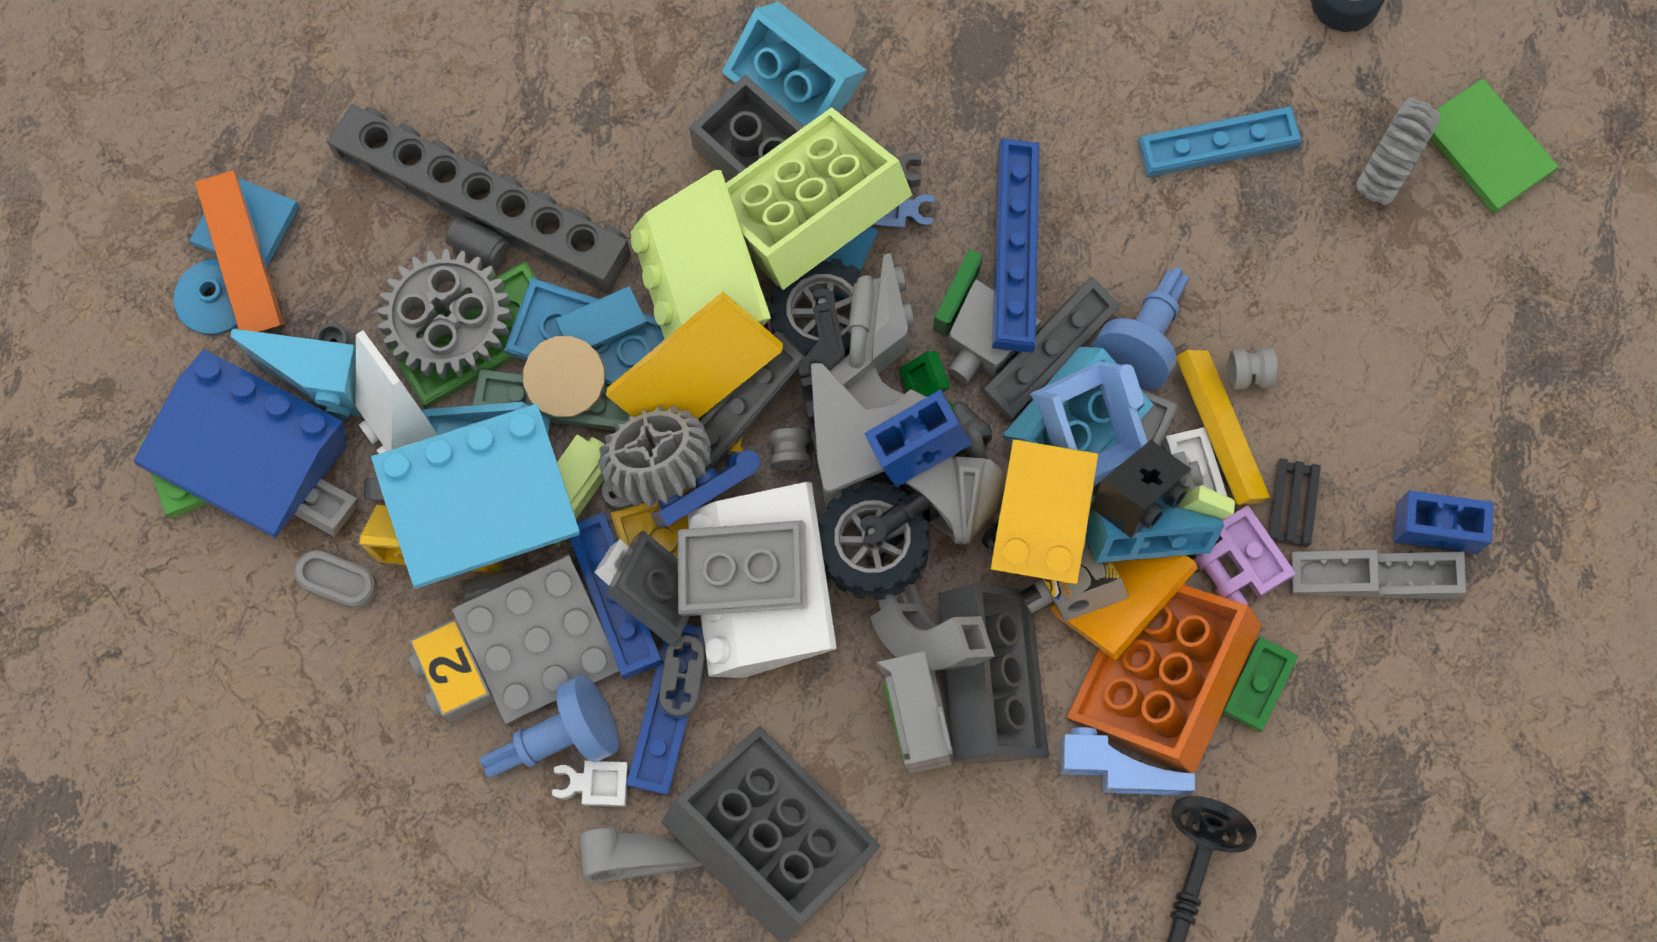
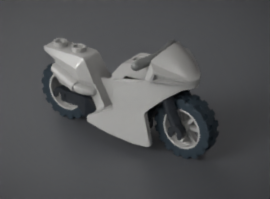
M891 253L883 255L881 278L872 279V276L868 275L861 276L858 268L851 264L849 267L843 265V261L832 258L831 262L822 261L784 290L779 286H774L770 295L771 304L768 307L773 334L776 331H780L806 355L799 364L798 370L827 510L824 514H821L818 521L825 574L829 580L832 579L838 589L843 592H852L853 597L865 599V596H874V600L886 599L885 595L891 593L894 596L905 591L904 587L909 583L913 585L917 581L920 571L925 568L930 548L928 523L951 537L955 545L960 543L963 545L970 544L1002 504L1007 477L998 465L987 459L980 431L977 428H968L965 432L972 445L967 447L969 457L954 458V455L896 487L881 467L864 435L865 432L926 398V396L911 389L907 393L902 394L888 387L881 381L879 376L884 369L908 349V328L914 327L910 303L902 304L900 291L906 290L903 270L901 266L894 268ZM833 293L842 294L846 299L836 303ZM805 297L813 308H796V306ZM851 307L850 319L837 315L838 312ZM794 318H813L803 330L796 325ZM839 326H841V327H843V328H845V329L840 332V327H839ZM816 328L817 337L811 335ZM865 515H871V516H866V517L863 518L862 520L860 519V517H863V516H865ZM853 522L862 533V536H843V533ZM905 540L903 550L895 547ZM842 546H863L851 561L846 557ZM889 554L897 557L893 563L882 567ZM866 556V563L870 566H875V568H863L858 565Z

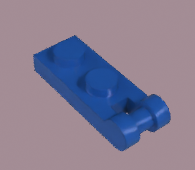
M752 450L733 453L728 457L724 469L717 473L713 467L706 470V476L696 478V488H691L684 492L682 497L673 495L669 497L667 504L662 500H657L660 508L650 513L657 527H668L754 474L760 467L758 454Z

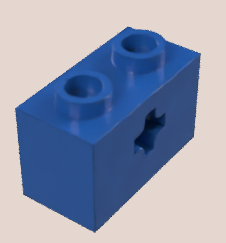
M941 390L864 433L881 467L896 487L972 445Z
M1409 490L1396 503L1393 543L1478 554L1492 541L1494 502Z

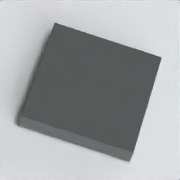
M642 530L633 538L605 594L669 645H672L680 639L690 617L678 614V558Z

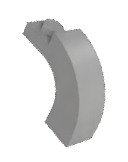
M909 583L904 587L905 591L894 596L891 593L885 595L886 599L878 600L881 611L870 616L879 638L896 658L925 651L929 670L969 668L995 657L981 616L952 617L937 625L925 613L915 583L913 585Z

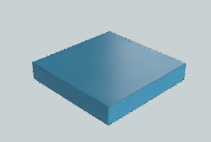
M238 178L261 244L259 249L267 269L300 206L295 200ZM203 214L189 241L193 246L216 255L205 215Z

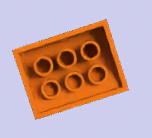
M1183 585L1117 660H1114L1101 649L1098 650L1067 715V719L1084 728L1097 729L1098 735L1108 736L1109 740L1156 763L1183 773H1195L1262 624L1248 605Z

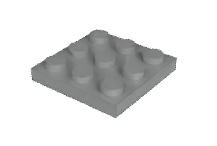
M569 554L452 607L456 620L505 724L556 701L557 687L578 675H584L595 683L619 671L605 631Z

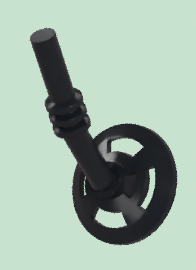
M1199 796L1181 798L1174 803L1171 810V818L1175 826L1197 845L1182 892L1176 893L1175 899L1179 902H1174L1172 906L1176 911H1171L1170 918L1173 919L1167 942H1185L1190 925H1195L1196 919L1193 916H1197L1199 912L1195 907L1201 906V900L1198 897L1213 851L1244 852L1254 845L1257 837L1255 827L1241 812L1223 802ZM1184 814L1188 816L1185 826L1181 820V816ZM1193 824L1196 825V827L1198 828L1197 830H1194L1192 826ZM1240 832L1243 842L1235 844L1237 833ZM1227 835L1229 840H1223V836Z

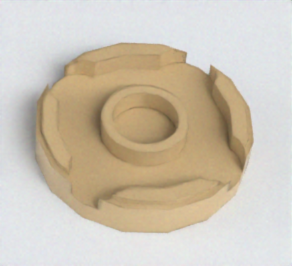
M554 336L541 342L529 354L523 368V385L530 401L533 404H537L542 412L555 417L575 418L590 411L600 400L604 391L606 368L599 353L586 341L573 336Z

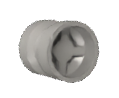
M1259 348L1253 353H1248L1245 349L1231 350L1228 359V373L1232 390H1244L1250 385H1258L1260 388H1275L1278 365L1274 348Z

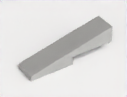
M1378 550L1292 552V568L1296 573L1292 578L1293 595L1465 600L1466 597L1464 552L1378 554Z

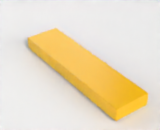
M1186 350L1177 355L1178 365L1236 504H1259L1269 499L1268 490L1209 350Z

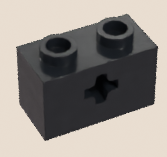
M1150 440L1102 479L1091 509L1132 538L1142 528L1151 529L1154 527L1168 506L1174 509L1181 503L1188 492V488L1184 485L1192 469Z

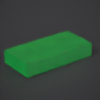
M971 249L968 250L935 315L934 332L945 337L949 335L972 284L980 273L983 259L982 254Z

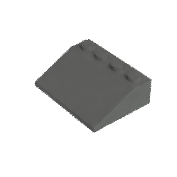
M760 726L678 796L661 821L779 942H788L881 847Z

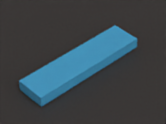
M1292 106L1139 136L1138 146L1148 178L1297 148L1302 140Z

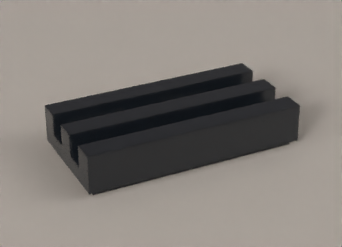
M1282 458L1277 461L1268 534L1274 542L1303 547L1311 545L1321 465L1312 464L1309 466L1304 465L1305 462L1300 461L1291 463L1288 462V459ZM1286 472L1293 473L1285 534L1279 533ZM1303 475L1308 476L1302 530L1301 536H1296Z

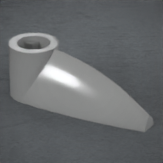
M611 828L594 829L584 832L579 836L584 880L590 883L638 878L704 866L681 842L662 836L641 833H617L615 829Z

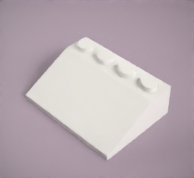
M803 482L724 499L695 509L687 514L689 529L802 520L806 526L807 608L700 615L708 676L746 678L837 649L812 483Z

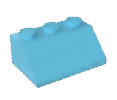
M775 2L755 8L722 73L734 83H737L746 74L805 127L831 107L839 113L850 101L867 70L780 2Z
M1079 347L1045 386L1098 361L1117 363L1103 348ZM1099 385L1062 403L1077 450L1099 453L1118 444ZM1143 392V404L1137 408L1140 420L1154 406ZM1034 399L1002 435L1011 446L1013 439L1052 446L1040 408Z

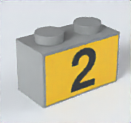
M456 619L409 640L414 653L408 655L409 661L417 677L425 676L430 691L425 693V697L435 716L441 714L443 718L451 723L495 702Z

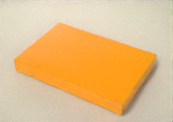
M1183 555L1112 561V564L1122 578L1129 596L1128 598L1071 620H1063L1054 604L1050 609L1055 617L1114 660H1117L1198 569L1194 560Z

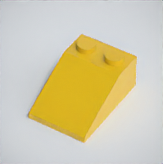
M1013 439L991 564L992 570L1072 584L1078 583L1098 459L1097 453Z

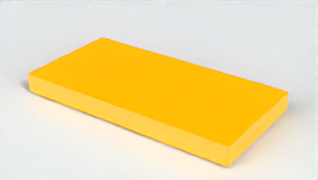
M722 291L607 388L606 396L632 417L641 415L644 408L648 412H653L661 405L665 411L672 406H676L679 411L689 410L694 418L699 419L780 354L783 343Z

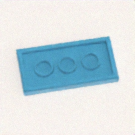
M531 278L506 343L504 353L527 361L529 354L541 342L554 336H562L556 324V318L599 299ZM643 313L647 321L646 326L594 349L599 353L606 368L605 386H610L665 340L661 326L657 324L655 317Z

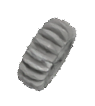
M1412 97L1404 100L1357 180L1356 190L1363 193L1364 197L1373 202L1377 201L1383 205L1391 203L1440 121V112L1431 108V105L1422 100L1419 102Z
M659 405L653 412H648L644 408L642 414L637 417L629 415L628 422L625 424H615L616 432L606 435V444L599 448L601 454L598 460L599 468L608 489H611L613 494L619 497L622 502L630 501L634 506L645 502L651 507L657 500H662L667 504L669 497L673 495L682 497L683 490L686 487L696 488V478L706 476L705 468L711 464V442L703 424L699 422L698 418H694L689 410L679 411L676 406H672L665 411Z

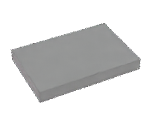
M802 520L678 530L679 615L697 616L807 608L806 526Z

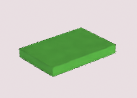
M1483 78L1436 109V111L1440 112V121L1430 139L1493 214L1553 174L1559 167Z

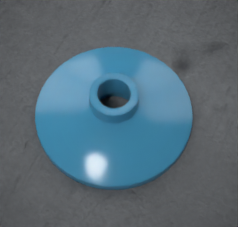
M218 259L204 260L190 267L181 276L174 291V307L180 320L191 330L204 335H219L238 327ZM216 287L215 293L212 296H204L207 289Z

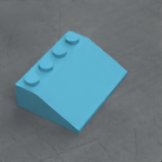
M537 404L371 456L381 492L414 589L581 535Z

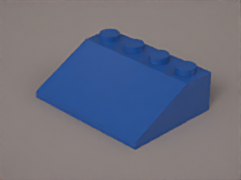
M203 349L176 381L140 447L134 463L267 535L276 538L296 513L301 503L304 502L312 489L316 487L319 480L325 476L347 448L342 420Z

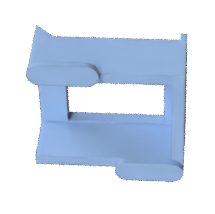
M1098 361L1030 393L1040 408L1052 446L1077 450L1062 403L1098 385L1100 386L1118 444L1097 453L1098 459L1093 486L1101 483L1104 477L1147 443L1137 408L1143 404V395L1135 370L1128 364L1121 365Z

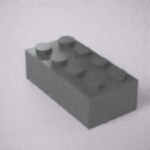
M745 74L698 118L689 129L692 147L717 170H721L728 180H731L804 126Z

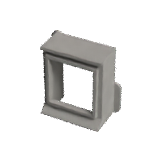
M925 651L876 662L882 676L886 678L901 749L905 758L904 763L908 772L914 774L952 765L950 755L953 752L943 713L944 709L935 670H929Z

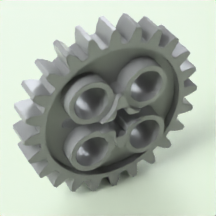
M444 249L442 258L436 260L432 251H428L427 262L423 264L415 256L412 257L414 268L411 271L402 266L398 267L403 277L400 281L388 278L387 282L392 288L393 293L385 292L380 294L383 302L388 305L377 309L380 318L386 320L378 325L381 333L388 335L383 340L388 349L395 348L393 355L398 362L406 359V366L411 372L421 364V372L427 378L434 368L437 369L441 379H445L448 369L452 368L459 378L462 377V366L466 364L473 371H478L476 359L481 357L485 361L490 362L492 359L487 351L489 347L502 349L501 342L496 336L509 335L507 325L501 322L512 319L510 310L504 307L510 304L511 301L507 293H501L505 289L502 279L493 280L496 274L491 266L482 270L483 263L478 256L468 264V257L465 251H461L456 260L452 259L448 249ZM447 281L455 282L452 290L444 293L437 291L442 283ZM467 290H472V293L465 294ZM416 308L425 309L424 314L420 318L415 320L407 319L408 314ZM473 308L483 310L482 314L474 320L464 319L465 314ZM443 310L448 314L451 313L448 317L442 314L438 315ZM425 333L422 338H417L418 334ZM443 335L453 336L451 342L445 347L434 346L435 341Z

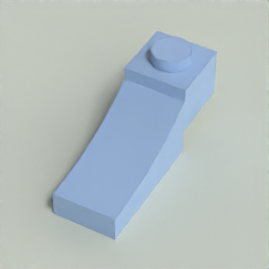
M1072 728L1071 734H1064L1060 740V774L1103 776V793L1189 796L1195 791V773L1164 770L1136 761L1108 745V736L1097 735V729Z

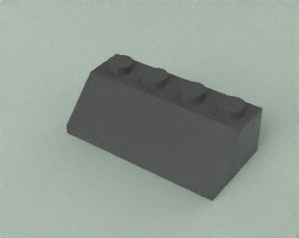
M974 583L938 593L941 623L952 617L981 616L995 656L973 667L946 669L955 762L989 763L1049 757L1034 614L1030 613L1019 593L1021 589Z

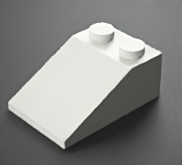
M363 330L356 335L355 406L365 419L358 424L372 444L379 440L383 444V446L377 449V452L380 454L438 435Z

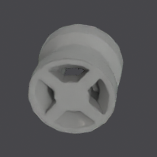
M784 428L772 431L770 433V444L774 446V454L771 456V467L782 471H797L809 468L811 466V455L807 453V445L810 443V432L801 428Z

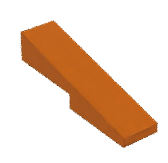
M232 170L195 181L238 329L261 332L284 325L285 322L259 249L261 244L236 171Z

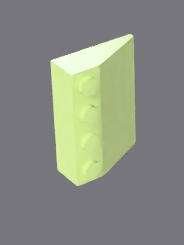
M832 107L726 183L751 259L782 290L912 196L899 160Z
M721 170L710 172L643 215L631 230V245L638 255L643 270V283L649 289L654 305V317L657 324L661 326L664 339L669 337L722 291L762 326L771 319Z

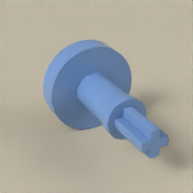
M1175 267L1173 271L1167 270L1157 290L1151 291L1146 295L1143 300V306L1135 320L1118 318L1108 321L1102 327L1093 343V347L1103 348L1117 364L1131 365L1135 370L1139 386L1143 390H1154L1162 387L1167 382L1176 365V352L1164 334L1171 321L1179 313L1178 300L1190 279L1189 276L1182 274V269L1179 267Z
M578 675L560 684L556 690L559 714L528 729L523 728L513 734V742L480 757V764L484 767L486 776L488 778L494 777L522 763L528 767L535 766L542 759L573 744L587 760L594 763L615 754L619 749L617 727L607 702L595 684L584 675Z

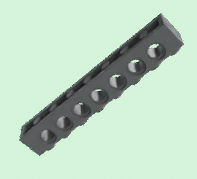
M351 103L327 141L337 159L454 218L462 216L500 233L508 239L510 246L606 294L610 292L631 256L626 236L618 229L609 225L602 228L592 223L591 218L582 211L571 208L568 211L558 206L557 202L546 193L536 191L534 194L522 188L523 186L518 180L507 174H502L499 177L489 172L487 166L472 157H468L465 160L455 155V152L445 143L434 140L431 143L421 138V135L412 127L403 123L397 126L387 121V118L381 112L372 107H366L364 110ZM378 141H387L386 144L381 148H372V146ZM421 157L417 164L412 166L405 165L409 159ZM455 174L451 181L446 183L439 182L444 175ZM486 190L490 192L484 199H473L474 195L479 191ZM513 208H524L523 213L517 217L507 216L508 212ZM555 224L559 226L558 230L552 234L541 233L542 229L547 225ZM582 242L594 243L593 247L586 252L575 250Z

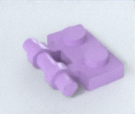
M1248 505L1222 520L1224 527L1217 539L1219 542L1214 545L1211 553L1194 554L1196 556L1194 561L1200 571L1205 569L1216 585V594L1245 605L1249 604L1240 590L1249 585L1259 599L1293 578L1296 574ZM1227 554L1240 571V574L1232 579L1219 562V559Z

